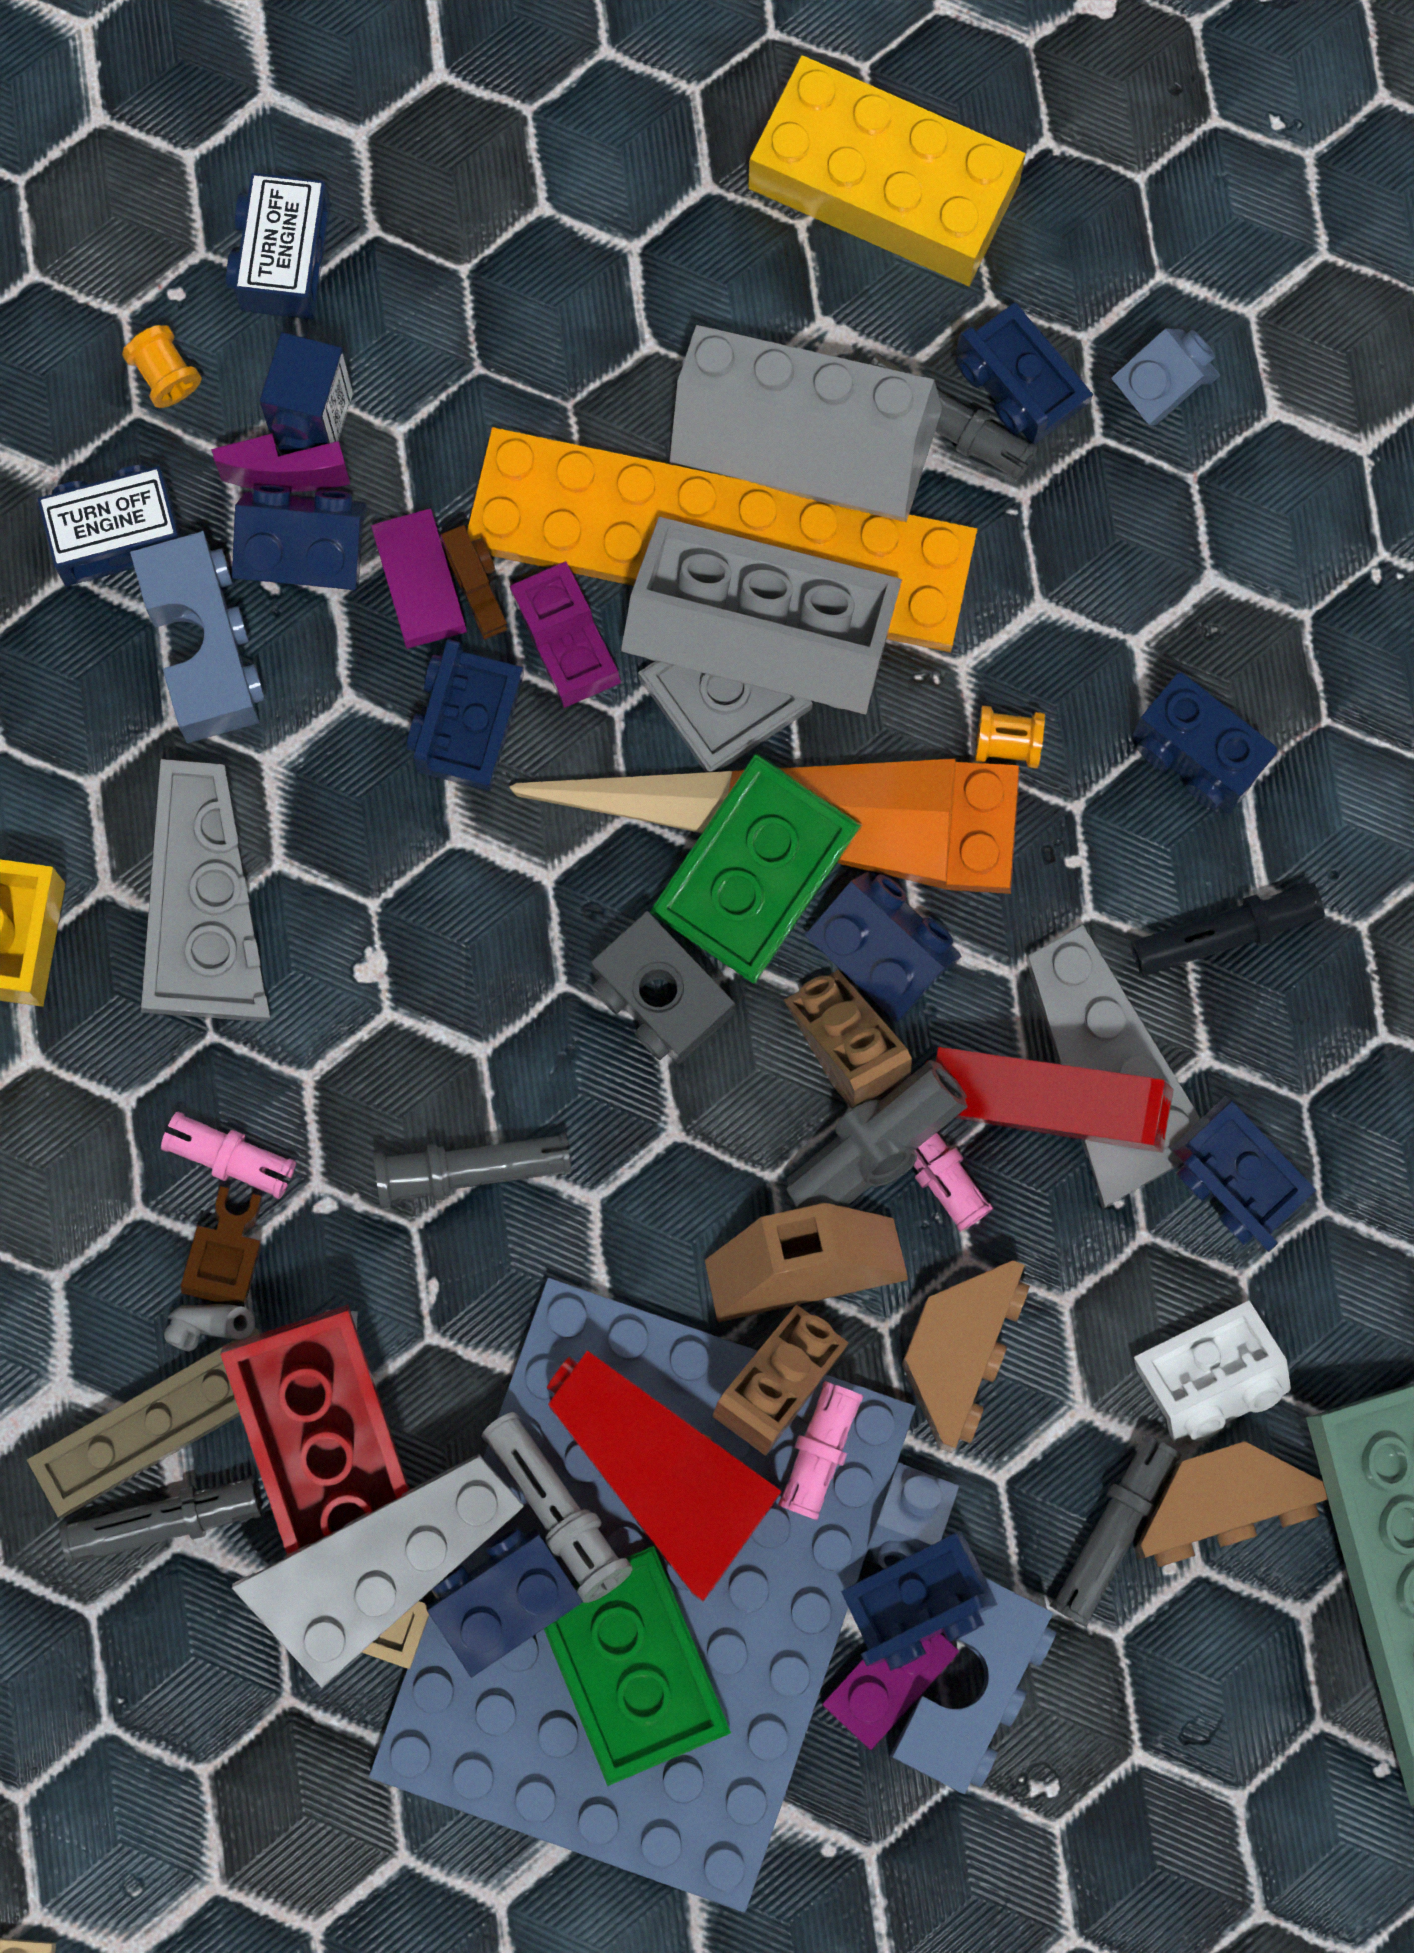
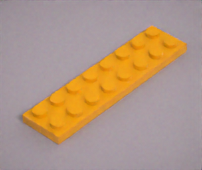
M492 427L467 530L471 541L482 537L490 556L546 568L554 567L566 561L571 572L574 574L634 586L659 517L900 578L902 581L887 639L951 653L977 528L910 514L907 522L802 498L738 478Z

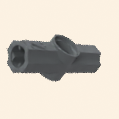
M929 1060L884 1099L871 1100L856 1106L839 1120L836 1126L838 1137L787 1178L789 1187L786 1190L798 1208L821 1203L846 1207L869 1187H878L897 1180L915 1164L917 1160V1152L915 1150L968 1107L965 1102L967 1097L958 1081L941 1064Z

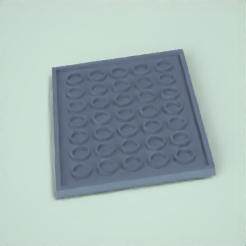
M548 1278L498 1418L510 1412L518 1414L521 1419L520 1422L547 1461L552 1465L581 1510L589 1509L591 1513H596L602 1523L599 1531L618 1559L627 1558L654 1546L731 1734L607 1786L544 1629L471 1678L429 1615L411 1669H407L369 1778L745 1913L848 1610L841 1591L857 1583L869 1548L868 1543L886 1497L916 1406L826 1375L785 1432L765 1456L712 1417L718 1400L758 1352L757 1350ZM588 1350L702 1434L711 1436L713 1442L782 1491L704 1603L694 1597L550 1410L548 1403L555 1394L547 1389V1385L569 1356L579 1362ZM826 1381L861 1394L864 1397L853 1419L842 1451L847 1453L843 1466L837 1464L833 1478L826 1491L825 1499L819 1512L820 1515L818 1520L778 1506L786 1484H788L799 1449L794 1448L799 1435L805 1436L817 1407L823 1383ZM489 1444L483 1459L520 1499L524 1507L457 1566L463 1565L468 1573L490 1559L485 1550L493 1542L516 1528H519L523 1535L536 1529L547 1545L545 1538L548 1531L525 1497L520 1493ZM561 1556L554 1557L569 1581L575 1580L576 1578Z

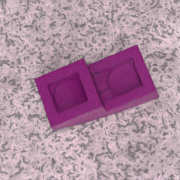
M272 434L211 449L221 480L240 487L253 489L257 485H279L289 488L290 492H307L350 485L339 441L279 456Z
M431 508L371 525L406 649L466 633V626Z
M566 561L509 586L530 637L564 708L621 683L619 672L594 624L591 610Z

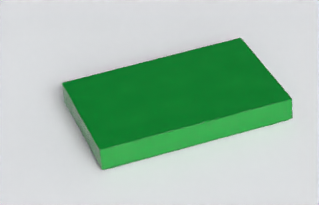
M755 754L650 913L755 984L863 825L759 754Z
M654 1546L626 1558L633 1570L625 1581L611 1592L595 1601L581 1603L544 1628L607 1786L731 1734ZM575 1579L571 1581V1584L578 1591L580 1584Z

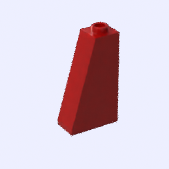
M938 1047L936 1061L934 1062L941 1064L958 1081L967 1096L965 1102L968 1107L955 1117L956 1119L1159 1153L1164 1151L1174 1089L1166 1080Z
M588 1350L579 1362L569 1356L547 1385V1389L555 1394L548 1403L550 1410L694 1597L704 1603L782 1491Z

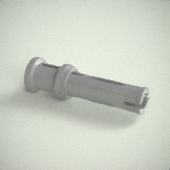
M515 1412L507 1413L493 1421L483 1431L481 1436L490 1445L520 1493L525 1497L548 1531L545 1538L546 1546L554 1557L561 1556L580 1584L577 1593L584 1603L595 1601L625 1581L633 1568L626 1558L618 1559L599 1531L602 1523L596 1513H591L589 1509L581 1510L552 1465L547 1461L520 1422L521 1419Z

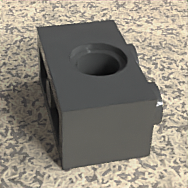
M648 911L591 962L592 975L597 979L591 985L594 993L613 1013L618 1014L624 1008L640 1025L634 1032L636 1037L658 1060H661L668 1054L679 1066L734 1016L735 1003ZM656 979L665 980L674 986L677 994L670 1004L663 1007H653L645 1003L640 996V992L645 984Z

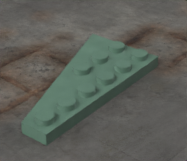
M1414 1383L1306 1417L1410 1806H1414Z

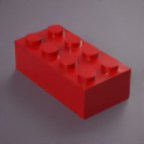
M348 1304L222 1347L220 1355L287 1555L307 1544H312L341 1529L348 1522L367 1512L375 1511L410 1490Z

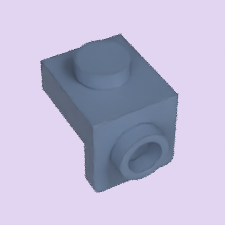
M1165 328L1111 379L1148 425H1157L1201 384H1212L1220 377V374L1210 363L1215 359L1213 350L1199 334L1193 330L1186 333L1182 329Z
M898 1463L870 1537L865 1559L886 1569L941 1541L959 1486Z

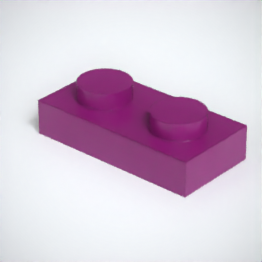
M938 1634L922 1643L927 1653L926 1655L894 1671H890L886 1661L866 1666L862 1659L821 1705L869 1750H872L960 1652L942 1634Z

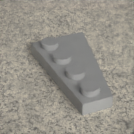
M165 759L160 761L141 1013L269 1022L270 1020L260 971L258 948L249 910L245 877H243L238 849L239 843L225 765Z
M1084 925L1032 953L1026 960L1049 1037L1053 1040L1059 1063L1061 1065L1163 1079L1174 1089L1163 1153L1081 1140L1086 1158H1089L1097 1184L1096 1191L1103 1210L1183 1164L1169 1148L1200 1120V1117Z
M477 1454L403 1493L401 1497L375 1511L367 1512L348 1522L344 1527L312 1544H307L284 1556V1559L233 1583L232 1589L322 1688L519 1512L524 1505L487 1462Z

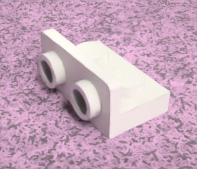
M1250 1301L1238 1305L1134 1356L1136 1370L1165 1416L1169 1435L1176 1446H1181L1191 1440H1206L1217 1434L1226 1423L1250 1411L1255 1413L1265 1411L1278 1403L1282 1396L1291 1389L1287 1359Z

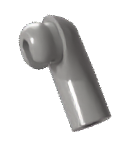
M228 1304L180 1305L168 1316L171 1322L165 1329L164 1338L172 1346L184 1351H192L197 1348L201 1334L238 1340L245 1339L254 1330L255 1320L252 1312L242 1306Z

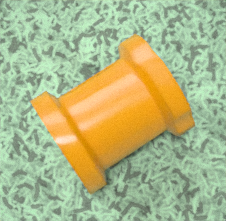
M156 325L136 335L122 351V356L126 363L130 366H136L151 388L149 397L157 408L169 407L182 401L196 390L202 380L197 369L191 366L188 367L173 345L174 334L167 325Z
M982 705L977 731L975 761L985 762L988 757L1026 761L1028 768L1038 769L1043 743L1045 713L1035 712L1031 718L997 714L993 712L992 706Z

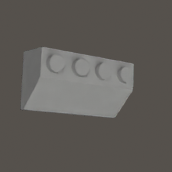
M696 325L677 381L670 464L738 478L802 498L907 522L941 415L942 406L935 380Z
M659 517L631 593L621 652L866 715L902 579Z

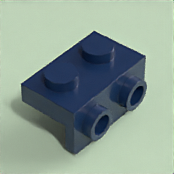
M1016 302L977 331L969 326L960 333L956 355L958 356L956 363L959 370L975 388H980L983 385L997 402L995 409L999 418L1013 434L1018 435L1022 432L1030 443L1035 445L1091 403L1093 393Z
M257 485L253 487V492H245L235 504L232 578L348 590L357 589L360 576L362 524L367 517L366 503L352 502V495L341 491H318L315 493V498L290 496L291 490L279 485Z
M448 639L443 656L433 655L430 660L424 682V691L432 693L425 716L415 714L408 735L407 750L414 752L417 772L491 791L523 680V667L462 652L460 642Z
M1183 673L1175 675L1140 717L1132 735V738L1139 743L1137 746L1139 753L1149 763L1163 771L1170 767L1189 782L1186 786L1187 790L1197 801L1212 810L1220 807L1229 815L1246 796L1253 782L1277 753V747Z
M868 871L852 880L804 936L888 1015L898 1022L909 1013L945 971L953 967L962 956L952 946L953 938L942 925L930 918L923 919L906 903L907 896L896 882L884 875L877 876L872 871Z
M1226 1095L1169 1148L1184 1164L1175 1174L1202 1202L1211 1193L1227 1209L1218 1219L1244 1246L1255 1238L1270 1252L1278 1244L1270 1234L1316 1191Z
M519 1528L508 1532L485 1550L490 1557L489 1560L469 1573L461 1565L431 1589L435 1596L425 1603L426 1610L471 1678L583 1603L536 1529H533L526 1535H523Z
M963 1532L954 1533L841 1591L867 1645L868 1651L861 1654L866 1666L886 1661L890 1671L901 1668L926 1655L927 1653L922 1643L942 1632L945 1633L948 1642H951L984 1626L985 1624L980 1613L998 1605Z

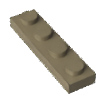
M254 1328L247 1338L261 1334L258 1328ZM235 1339V1340H233L232 1342H230V1343H228V1344H231V1343H234V1342H237V1341H240V1340ZM222 1347L27 1459L57 1517L64 1518L240 1416L220 1355Z

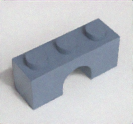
M202 531L131 551L130 554L145 608L154 627L174 622H189L204 630L202 646L191 659L180 664L162 668L177 723L186 742L191 743L260 723L254 703L265 701V696L255 664L243 666L238 645L248 643L249 640L239 606L227 609L222 587L232 585L233 583L223 549L211 551Z
M985 1578L998 1605L980 1613L985 1624L984 1626L954 1640L972 1650L981 1662L984 1680L980 1693L970 1704L959 1709H948L920 1696L889 1756L964 1795L970 1783L979 1788L984 1784L998 1754L996 1750L988 1747L999 1723L1009 1728L1013 1724L1027 1695V1691L1019 1688L1018 1684L1029 1663L1037 1667L1041 1666L1056 1636V1631L1047 1627L1053 1612Z

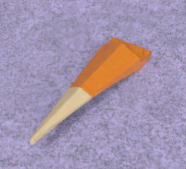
M955 759L779 768L863 825L838 861V864L945 890L1011 894L1020 775L1019 765L956 762ZM744 770L515 783L509 788L517 797L703 833Z

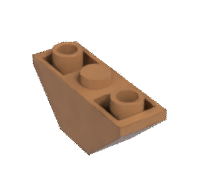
M839 970L828 976H819L811 979L802 986L799 992L784 999L786 1006L831 1084L851 1109L867 1101L878 1100L884 1097L911 1076L912 1058L908 1049Z
M821 1203L760 1217L705 1259L718 1322L908 1280L894 1218L829 1203Z
M1012 1260L928 1297L924 1304L902 1366L939 1449L952 1453L956 1449L959 1439L971 1443L984 1410V1406L973 1403L981 1380L983 1378L994 1382L1007 1349L1006 1345L996 1342L1004 1319L1017 1321L1030 1285L1019 1281L1025 1266L1024 1264Z
M796 1304L717 1402L712 1417L766 1456L840 1357L849 1342L836 1334L825 1320L818 1316L810 1315Z
M1245 1441L1184 1460L1174 1465L1154 1505L1156 1509L1151 1519H1147L1133 1547L1137 1560L1154 1555L1157 1566L1162 1567L1196 1556L1192 1543L1216 1535L1221 1548L1258 1536L1254 1523L1278 1516L1281 1526L1284 1528L1318 1517L1320 1515L1316 1503L1328 1500L1325 1486L1319 1479Z

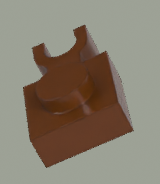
M464 525L441 534L443 551L466 603L470 606L483 639L487 640L507 631L506 620L489 586L487 575L496 572L482 537L471 541Z
M220 1186L215 1204L216 1219L219 1222L217 1230L197 1226L181 1282V1294L245 1307L261 1250V1240L244 1237L247 1230L255 1225L262 1204L261 1196L252 1194L248 1211L241 1215H233L226 1210L229 1200V1188Z

